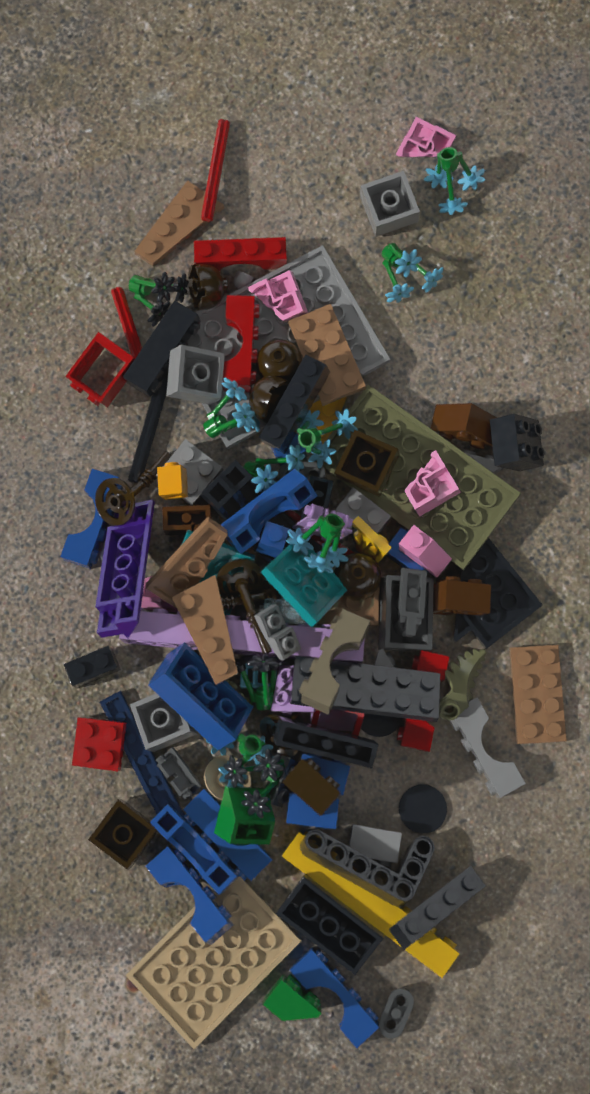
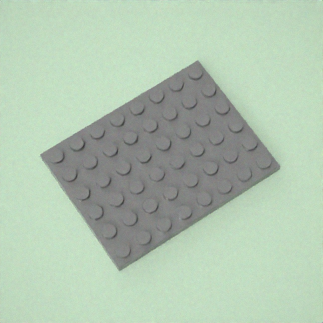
M323 245L229 294L255 296L256 304H260V317L255 318V326H259V338L254 340V349H258V353L263 345L275 339L288 340L298 348L288 321H282L275 312L264 305L248 289L249 286L266 278L270 280L290 270L294 274L308 313L328 304L332 305L362 377L390 363L388 354ZM227 296L214 308L195 312L201 320V327L195 336L192 335L187 342L188 346L225 353L224 362L235 357L243 344L241 334L236 329L227 325ZM253 363V371H256L257 373V383V381L261 379V376L258 373L256 363ZM223 388L221 400L227 395L226 392L223 391ZM244 392L247 400L242 398L239 401L236 397L230 398L217 415H223L227 421L235 419L232 416L233 412H237L235 403H239L241 406L245 402L249 403V392ZM318 395L313 403L320 400ZM221 400L210 405L202 403L207 414L213 411ZM257 418L260 421L259 432H261L267 423ZM243 425L241 428H232L219 436L226 448L229 449L259 432L255 428L252 429V427L250 432H247Z

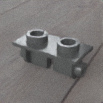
M174 747L156 759L157 767L160 768L165 777H174V780L170 783L177 791L179 797L183 796L186 799L202 786Z
M281 755V759L284 760L285 769L281 778H279L278 785L269 792L270 804L281 808L290 795L289 788L282 781L299 763Z

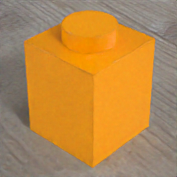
M178 462L165 463L164 467H157L159 496L165 500L187 498V469L179 465Z

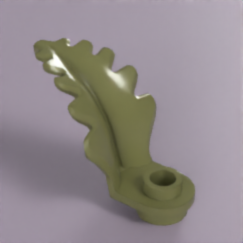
M473 649V654L466 651L464 653L465 659L458 655L459 665L453 661L450 662L452 672L446 670L445 675L451 686V691L439 701V716L443 719L454 720L469 707V701L473 700L470 689L476 686L473 677H478L479 672L476 670L483 667L480 662L485 661V649ZM453 705L450 709H445L447 706Z

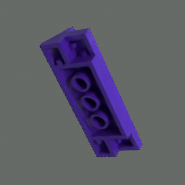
M153 499L135 503L134 514L127 523L107 528L95 605L100 612L97 634L101 638L124 634L128 639L139 623L155 505ZM115 513L114 518L118 519L119 513Z

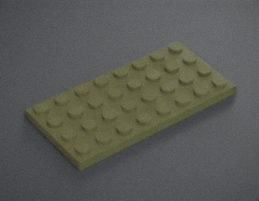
M367 385L366 389H364L349 409V418L356 416L357 420L353 425L357 427L359 432L398 448L400 456L380 497L343 480L340 481L351 489L355 488L406 529L410 530L413 525L418 527L452 558L451 562L464 571L521 493L373 387ZM334 430L327 438V440H331L328 449L332 448L337 452L333 455H328L332 460V464H327L324 461L323 468L336 477L334 472L350 439L346 438L344 432L338 436L337 430ZM436 450L461 493L419 517L407 497L405 489L416 479L420 468H425L432 458L430 456L431 453Z

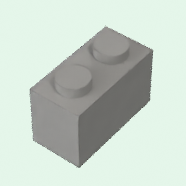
M353 824L349 847L368 858L377 859V863L381 865L391 866V862L397 863L402 833Z

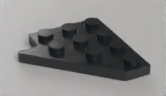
M490 538L486 540L465 570L461 569L460 581L468 582V579H480L482 584L491 585L490 614L481 616L456 614L453 641L456 643L471 631L483 647L487 649L543 606Z

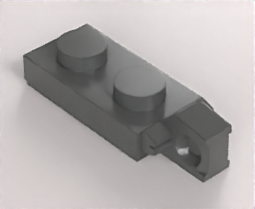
M401 569L398 617L399 623H403L402 636H416V625H421V621L424 618L426 570Z

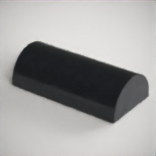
M306 874L299 880L276 912L279 917L354 975L358 973L385 937L381 931Z

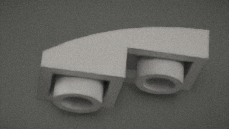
M271 605L254 615L265 639L280 660H285L301 649L293 627L286 626L278 605Z

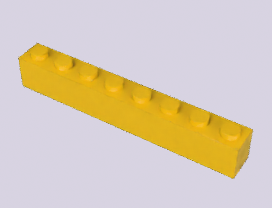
M299 831L282 854V857L400 946L388 929L412 910L407 906H404L403 909L393 906L305 857L300 850V843L308 831H305L304 834ZM309 839V845L314 849H318L316 841ZM331 851L330 856L332 859L338 861L335 858L338 854ZM352 865L353 870L356 872L357 869ZM433 927L405 950L443 978L460 953L455 949L456 943L446 936L442 940L435 934L437 929Z

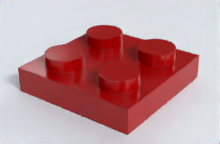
M78 717L72 766L121 771L126 723Z

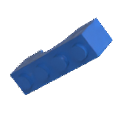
M92 468L84 491L93 499L95 504L98 486L106 479L119 477ZM116 484L118 489L123 490V486ZM109 488L104 493V502H106V494L110 490ZM96 504L95 516L90 526L80 533L69 534L60 556L64 561L91 569L92 564L97 563L100 551H98L99 544L105 541L107 534V522L99 515ZM111 508L108 509L107 512L113 517L115 512Z
M293 469L223 522L221 526L227 529L228 535L226 538L229 543L242 554L260 540V532L266 521L287 510H300L316 498L317 494L308 479L296 469Z
M203 789L183 809L186 813L184 818L193 827L197 824L203 830L201 836L210 845L214 842L220 848L218 854L227 863L231 860L237 866L235 871L243 880L248 878L252 881L273 858L259 844H229L216 835L214 831L221 804L207 789Z
M167 804L150 821L161 835L193 864L203 879L219 895L223 894L239 877L231 866L172 805Z
M167 846L146 865V868L161 886L168 888L175 885H183L191 891L195 900V913L190 924L205 943L212 945L234 925L230 920L232 915L224 905L219 907L214 899L217 896L210 887L206 886L204 888L199 880L202 879L200 874L193 867L189 869L184 863L187 858L178 849L174 850Z
M312 947L290 967V971L306 990L313 987H325L331 989L340 997L344 1006L340 1030L358 1048L379 1028L376 1022L379 1017L370 1007L367 1009L363 1007L360 1003L362 998L353 987L349 990L343 983L346 979L338 969L335 968L332 971L326 964L329 961L326 955L320 949L315 951Z

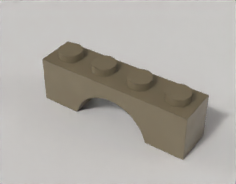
M345 609L342 610L340 616L335 615L330 629L333 631L330 637L325 636L320 646L322 654L319 659L314 658L309 670L312 674L309 680L304 679L300 687L299 693L302 694L301 703L329 715L340 685L331 674L330 665L333 659L340 653L360 649L369 630L370 620Z

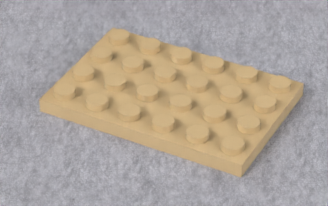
M240 876L223 894L219 895L212 889L217 896L214 899L219 907L224 905L232 915L230 920L234 924L212 945L205 943L190 924L195 913L194 907L126 974L127 978L193 1049L301 942V939Z

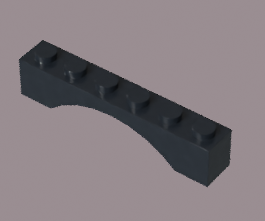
M237 460L232 462L219 475L235 491L245 505L264 492L263 489L259 493L255 492L258 484L251 482L253 477ZM284 512L275 515L269 520V522L289 528L296 533V529L292 528L296 523ZM310 537L307 542L314 547V552L317 554L319 551H322V546ZM286 541V542H285V546L287 547V546H289L290 544L287 543V541Z
M220 476L199 494L225 521L246 506L235 491ZM258 542L251 546L255 552ZM256 552L267 564H270L275 559Z

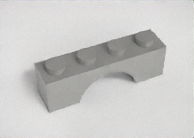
M475 698L469 701V707L456 719L450 720V723L455 731L460 730L464 738L461 739V742L467 752L471 751L476 759L473 761V764L478 773H484L488 780L485 785L492 796L496 795L497 798H501L526 783L514 762L496 761L484 750L481 734L489 717L479 699Z

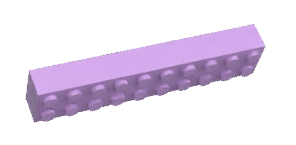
M141 607L139 623L130 637L127 639L124 634L119 635V639L126 644L177 648L185 642L191 649H198L179 611H177V615L168 613V610L157 608L153 609V612H147ZM225 615L233 653L263 656L254 629L250 628L251 624L248 621H241L239 616ZM285 621L287 627H293L301 647L299 651L286 659H295V655L320 658L322 654L320 646L325 636L330 637L333 631L330 629L331 625L322 624V628L310 627L307 622H298V625L294 626L289 625L288 621ZM365 639L359 650L342 652L333 660L362 664ZM273 650L268 653L269 657L277 656Z

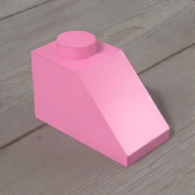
M415 525L412 526L399 543V550L436 578L439 577L452 560L430 536Z

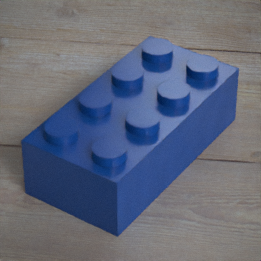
M185 642L167 654L148 684L154 692L217 750L237 739L253 709V706L226 681L216 685L204 660Z

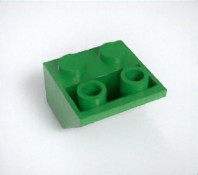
M225 786L214 833L229 844L270 845L275 826V817L272 805L270 804V797L265 805L271 809V812H263V819L257 816L256 811L251 816L248 815L250 807H245L241 804L243 800H247L244 796L245 791L253 795L254 791L258 789L261 795L266 788L240 786L233 788L232 786Z
M283 974L263 1001V1005L281 1021L318 1018L322 1014L321 1000L311 991L308 993L304 992L301 989V983L292 975L287 977Z

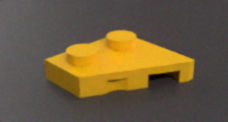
M357 516L352 522V526L357 529L353 534L356 541V549L359 553L367 554L379 563L392 547L389 546V542L384 536L377 534Z

